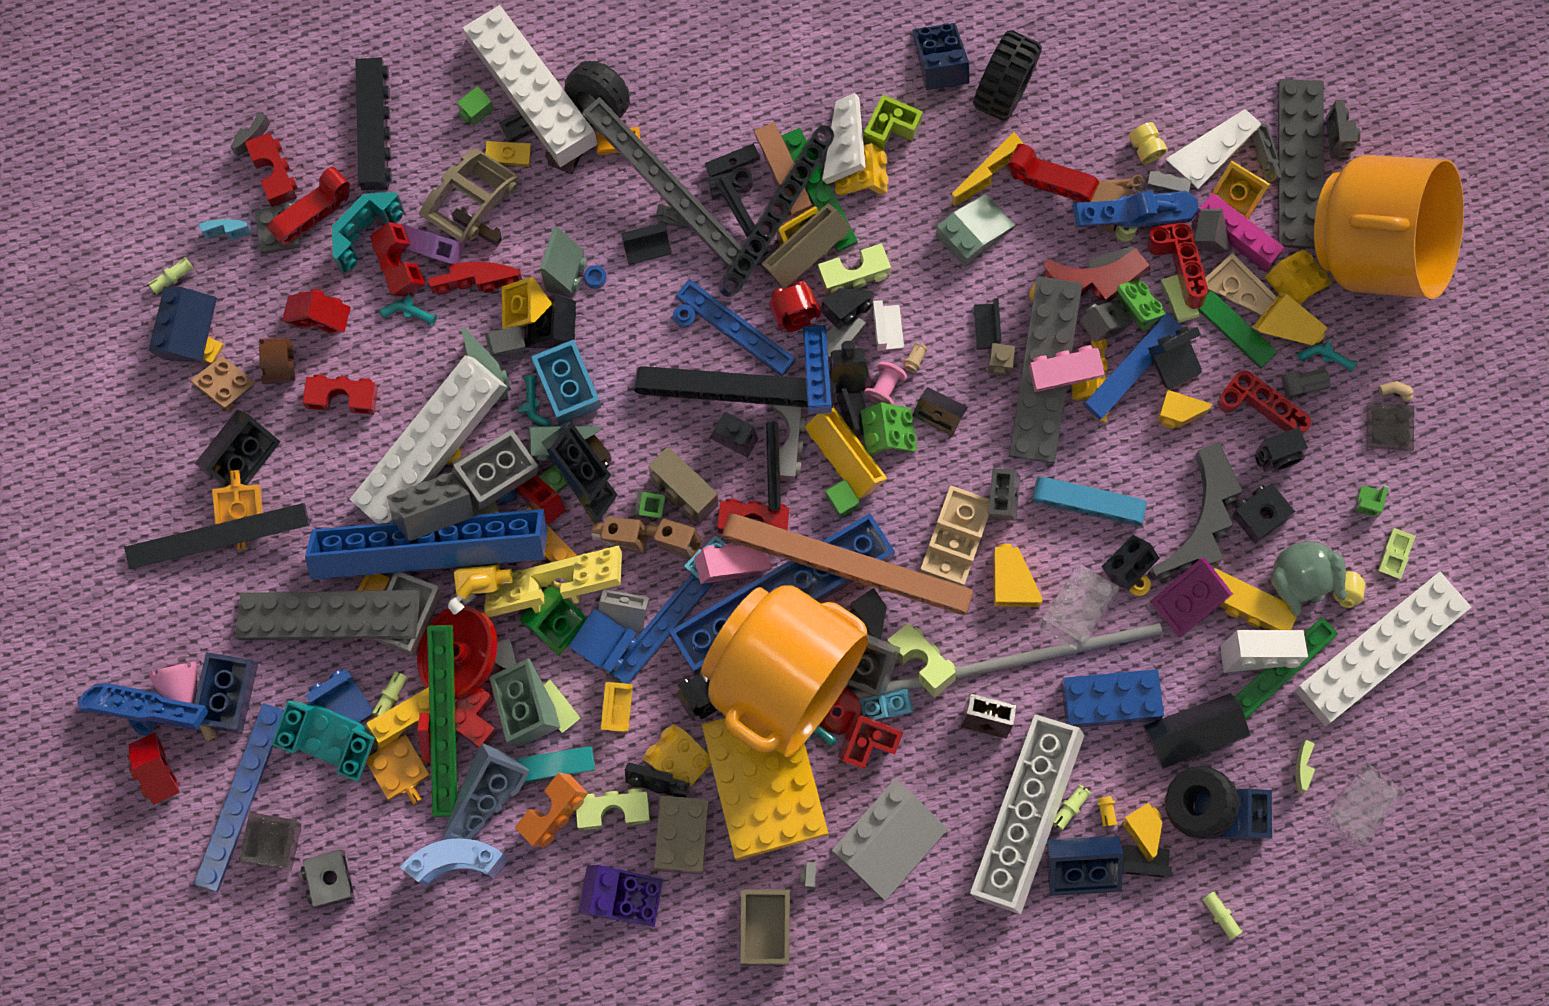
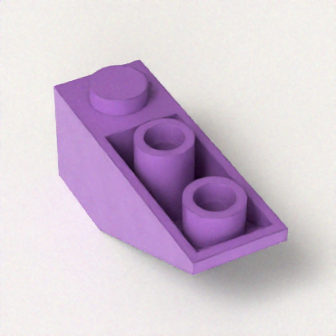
M401 224L410 243L405 249L451 264L460 263L465 242L461 243L456 239Z

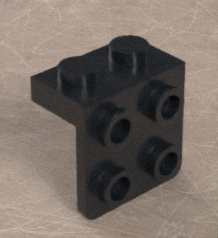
M1185 326L1174 331L1176 335L1171 337L1169 334L1157 339L1158 344L1148 348L1165 388H1172L1201 374L1202 368L1190 343V340L1201 335L1198 327L1188 329Z

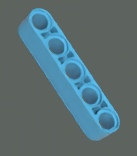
M1046 477L1036 478L1032 501L1037 504L1043 502V505L1059 509L1065 507V510L1081 514L1087 512L1090 516L1103 519L1109 517L1112 521L1126 524L1134 523V526L1143 525L1147 502L1140 498Z

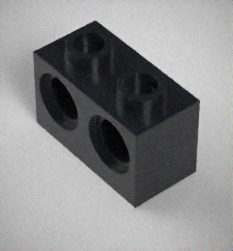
M1132 535L1101 567L1113 583L1129 591L1160 558L1151 543Z

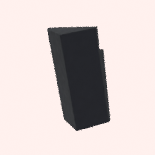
M570 421L541 443L588 516L596 524L618 494L607 481L611 474Z
M1231 693L1143 725L1162 769L1182 761L1184 763L1251 736L1242 707Z

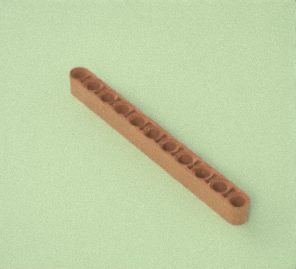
M729 514L722 533V538L730 542L960 615H967L974 593L971 589L736 514Z

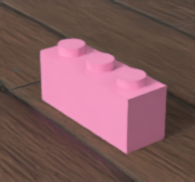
M1092 346L1078 348V352L1072 354L1069 351L1058 352L1055 354L1056 357L1047 359V356L1036 357L1029 364L1034 392L1094 380L1105 375L1099 349H1092Z
M735 543L723 545L722 548H715V546L704 547L701 549L702 552L694 557L701 584L762 576L772 569L768 553L743 545L736 546Z

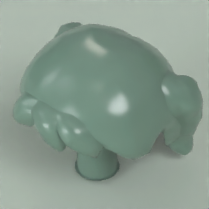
M1303 541L1293 544L1283 550L1276 558L1273 565L1271 584L1283 601L1288 604L1292 614L1298 616L1301 614V603L1306 601L1308 603H1318L1324 599V594L1332 591L1339 599H1346L1345 559L1320 542Z

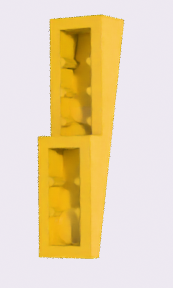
M1015 132L952 193V203L955 207L992 185V174L1008 165V161L1017 144H1024Z

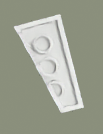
M855 93L835 102L831 126L834 132V139L827 150L822 179L826 184L866 168L860 101Z
M1244 109L1166 158V161L1182 176L1191 180V184L1199 190L1261 127V123Z

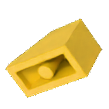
M1168 390L1164 396L1157 421L1169 429L1180 428L1206 415L1212 404Z
M1147 803L1126 816L1122 825L1150 863L1157 855L1162 817L1155 807H1151Z

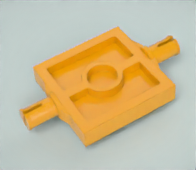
M240 470L230 471L231 485L225 488L212 489L215 524L263 513L261 486L240 484ZM246 542L238 543L237 550L247 549Z
M406 735L377 750L368 757L366 763L389 801L398 795L406 793L413 805L417 804L413 795H415L418 802L422 800L415 788L421 781L430 777Z

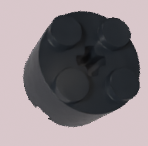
M701 671L693 679L690 680L688 678L678 684L680 690L677 692V698L692 721H696L695 717L697 716L700 719H704L718 711L711 704L708 697L710 680L704 677Z

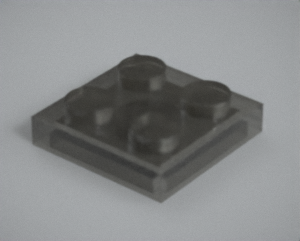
M1368 402L1366 448L1413 451L1414 405Z

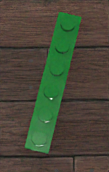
M800 127L781 135L793 162L807 142ZM807 151V157L810 160H815L814 154ZM818 164L805 185V189L814 207L816 206L818 211H820L829 203L849 224L830 185L822 180L823 171ZM797 170L798 173H799L800 178L803 179V178H804L803 172L800 171V170ZM851 229L844 239L834 244L837 252L858 243L853 230Z

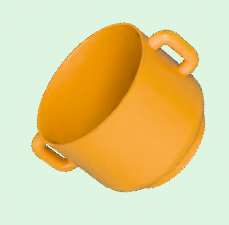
M1361 155L1349 161L1341 172L1333 173L1326 180L1319 196L1314 223V243L1317 259L1321 267L1325 271L1331 272L1334 280L1343 289L1351 292L1424 299L1438 298L1445 291L1453 276L1462 241L1464 197L1457 167L1449 159Z
M792 585L780 586L770 593L758 587L731 614L716 636L704 659L701 674L710 680L708 687L710 702L717 710L726 715L725 726L727 730L740 741L758 752L766 753L775 749L784 756L789 757L812 735L846 687L866 650L869 641L867 628L858 617L840 605L831 602L821 604Z

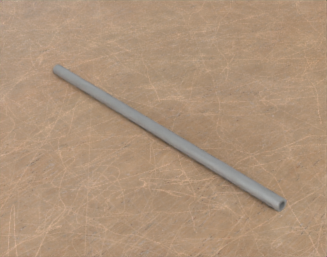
M1160 623L955 667L956 679L1162 635V628ZM919 675L889 682L887 690L883 695L903 689L909 690L923 687L919 682ZM861 689L851 690L859 700L875 696Z

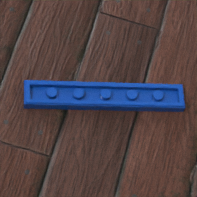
M690 279L675 295L676 299L684 305L691 306L696 314L778 375L783 376L796 361L794 356Z
M1167 312L1083 405L1098 420L1102 419L1153 363L1148 348L1158 344L1157 339L1169 334L1171 337L1176 335L1174 331L1183 327Z
M826 325L803 326L808 414L832 413Z
M691 573L635 639L636 642L629 652L625 651L620 658L623 659V662L616 671L612 670L609 674L620 683L630 684L669 638V631L680 625L715 582L701 584L700 580Z

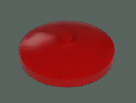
M463 605L464 608L455 615L447 608L439 613L428 625H453L455 700L472 694L485 682L494 666L497 655V634L492 621L482 611ZM427 628L423 633L417 653L418 673L426 688L429 687Z

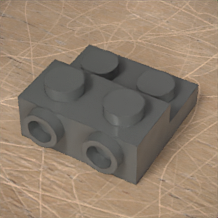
M1335 100L1326 116L1330 159L1337 158L1338 161H1347L1351 159L1350 154L1356 150V144L1360 141V129L1356 127V120H1349V109L1345 108V101Z

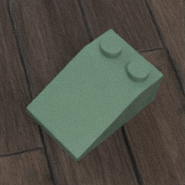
M984 194L955 211L937 226L935 236L966 267L1013 229L1015 225Z
M553 227L540 267L545 289L547 292L572 298L573 293L579 290L581 279H578L580 271H585L587 259L584 256V250L558 227Z
M465 327L461 328L468 356L475 358L508 387L497 401L508 399L507 391H510L511 387L506 370L501 371L499 363Z
M562 426L527 427V451L533 456V459L549 460V454L541 442ZM575 426L584 439L600 432V426Z
M525 659L489 677L507 743L524 746L561 728L555 706L530 659Z

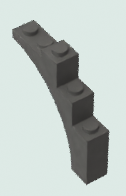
M1220 442L1198 450L1195 455L1201 472L1203 487L1202 508L1197 525L1182 548L1168 559L1151 567L1149 574L1152 580L1159 578L1160 581L1173 576L1172 572L1179 569L1181 572H1185L1203 557H1205L1213 569H1217L1219 567L1218 564L1223 560V556L1213 536L1219 539L1229 534L1228 530L1233 524L1225 506L1238 501L1237 497L1242 493V489Z

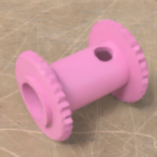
M880 362L877 367L881 374L874 389H865L864 394L867 399L875 404L882 402L894 405L890 394L897 381H905L907 375L900 367L892 363Z

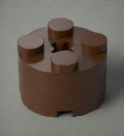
M287 337L259 339L260 369L263 374L261 376L262 384H280L295 381L293 361L289 360L294 359L292 339Z

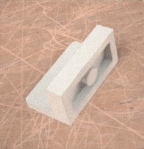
M882 300L873 301L872 309L877 351L903 349L904 341L900 306H883Z

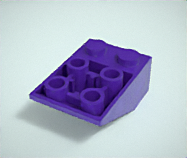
M587 865L578 913L655 927L663 879L602 865Z

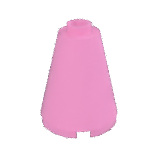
M196 661L190 662L191 667L189 668L188 664H180L158 669V675H155V671H150L149 676L157 693L163 698L194 704L197 693Z

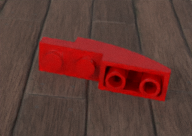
M491 262L450 264L449 274L428 278L432 293H437L438 295L447 294L451 289L455 288L461 290L469 289L472 287V284L477 285L479 292L489 293L495 291L497 287L522 280L520 270Z

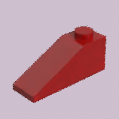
M537 475L515 488L518 495L532 510H544L545 520L548 525L566 511L559 494Z

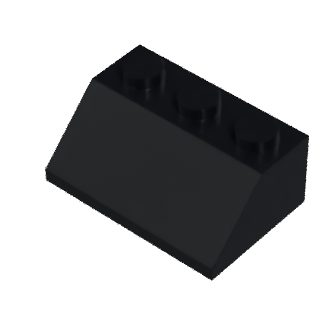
M236 410L194 464L224 487L231 485L230 471L240 470V484L247 485L281 441L249 414Z

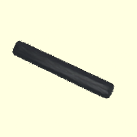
M722 176L716 180V184L744 234L748 237L755 224L729 178ZM750 243L755 253H758V246ZM768 247L762 257L769 253Z
M773 421L766 423L768 510L776 512L781 510L778 422Z

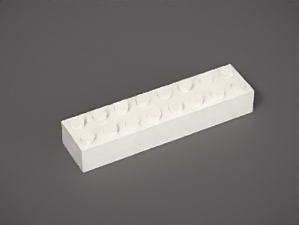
M500 5L463 27L468 43L560 167L598 144L592 127Z
M465 355L350 500L377 524L394 522L391 517L387 496L394 494L398 490H405L416 486L420 482L434 479L508 387L475 358Z
M1438 572L1294 691L1320 722L1327 726L1462 616L1471 606L1441 572Z
M1034 715L970 892L976 900L1018 914L1022 913L1085 736L1079 727Z

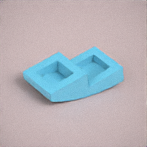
M221 219L199 224L205 239L226 233L228 238L233 240L251 234L247 222L240 220Z

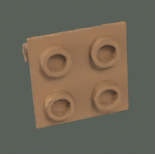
M223 356L190 380L198 391L201 390L208 399L211 398L213 403L216 402L222 407L223 411L227 410L228 412L234 408L233 402L256 384L255 381Z

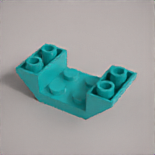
M396 192L362 194L332 226L333 258L343 275L347 270L351 271L356 267L359 258L352 244L358 240L359 233L364 228H369L374 223L375 216L386 224L388 222L397 223L403 217L404 208Z
M287 701L271 745L291 754L299 750L337 766L336 773L359 782L375 737L361 723L324 707Z

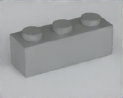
M1150 171L1146 188L1164 193L1185 190L1189 192L1191 180H1188L1186 177H1175L1172 174H1162L1159 171Z

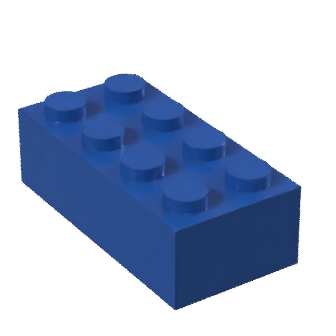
M1158 669L1065 677L1061 681L1066 724L1081 728L1157 721L1164 717Z

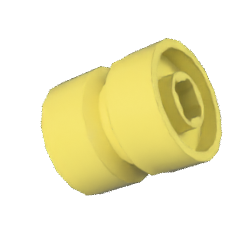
M1153 122L1137 127L1128 135L1132 146L1139 148L1137 154L1142 164L1158 160L1168 151L1164 141L1158 138L1159 132Z

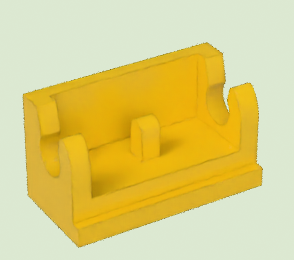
M605 682L601 730L622 732L629 730L633 684Z

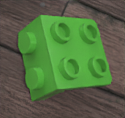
M1140 279L1120 284L1117 287L1119 292L1117 298L1143 332L1148 331L1166 315L1161 303L1154 299L1149 292L1148 286Z
M880 402L861 410L866 450L870 455H875L888 449L911 453L917 450L913 415L909 408Z

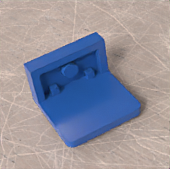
M593 610L571 641L570 649L605 673H609L619 668L623 662V659L620 657L625 650L629 652L635 644L634 636L636 632L630 628H623L600 611Z
M347 669L334 672L329 676L330 679L323 684H315L309 689L310 692L305 695L311 704L324 707L358 723L372 715V707Z

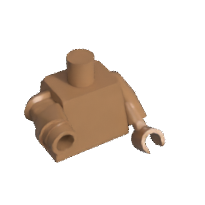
M1139 174L1134 175L1131 179L1099 180L1100 184L1091 202L1112 201L1123 196H1131L1134 192L1132 191L1133 188L1137 192H1142L1144 188L1139 183H1145L1146 180ZM1104 225L1101 227L1112 234L1116 225Z

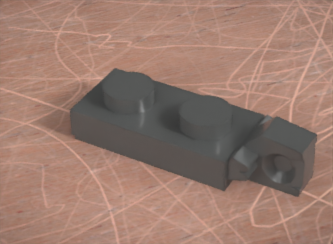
M1261 123V127L1250 139L1256 147L1257 159L1264 170L1262 175L1267 183L1273 184L1282 179L1278 167L1279 157L1268 125Z

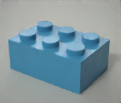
M574 340L531 356L533 365L559 425L601 408L600 400Z

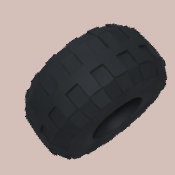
M599 61L581 62L565 79L564 91L581 114L599 97L619 118L624 115L630 105L629 89L625 81L614 69H611L604 63L602 64Z
M1206 766L1190 767L1177 774L1173 781L1170 782L1165 795L1166 813L1170 822L1180 832L1196 839L1206 840L1223 835L1232 827L1239 813L1240 799L1235 785L1222 772ZM1209 790L1212 796L1210 809L1205 814L1196 816L1193 810L1194 798L1199 792Z

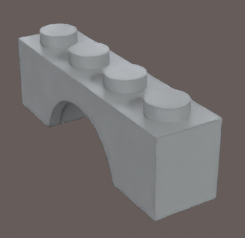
M774 405V414L785 421L790 431L788 440L779 448L780 481L795 482L796 475L800 476L801 462H797L798 453L802 454L803 440H799L800 431L804 432L805 418H801V410H806V407Z

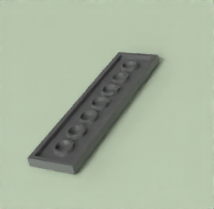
M1279 79L1278 167L1282 179L1278 180V243L1288 248L1315 249V214L1319 196L1324 186V81Z
M1040 276L1036 278L1009 453L1011 457L1055 463L1067 386L1034 392L1029 364L1033 362V358L1047 356V359L1054 358L1056 353L1062 351H1069L1072 354L1082 283Z
M418 590L240 593L235 638L238 640L416 639L420 592Z

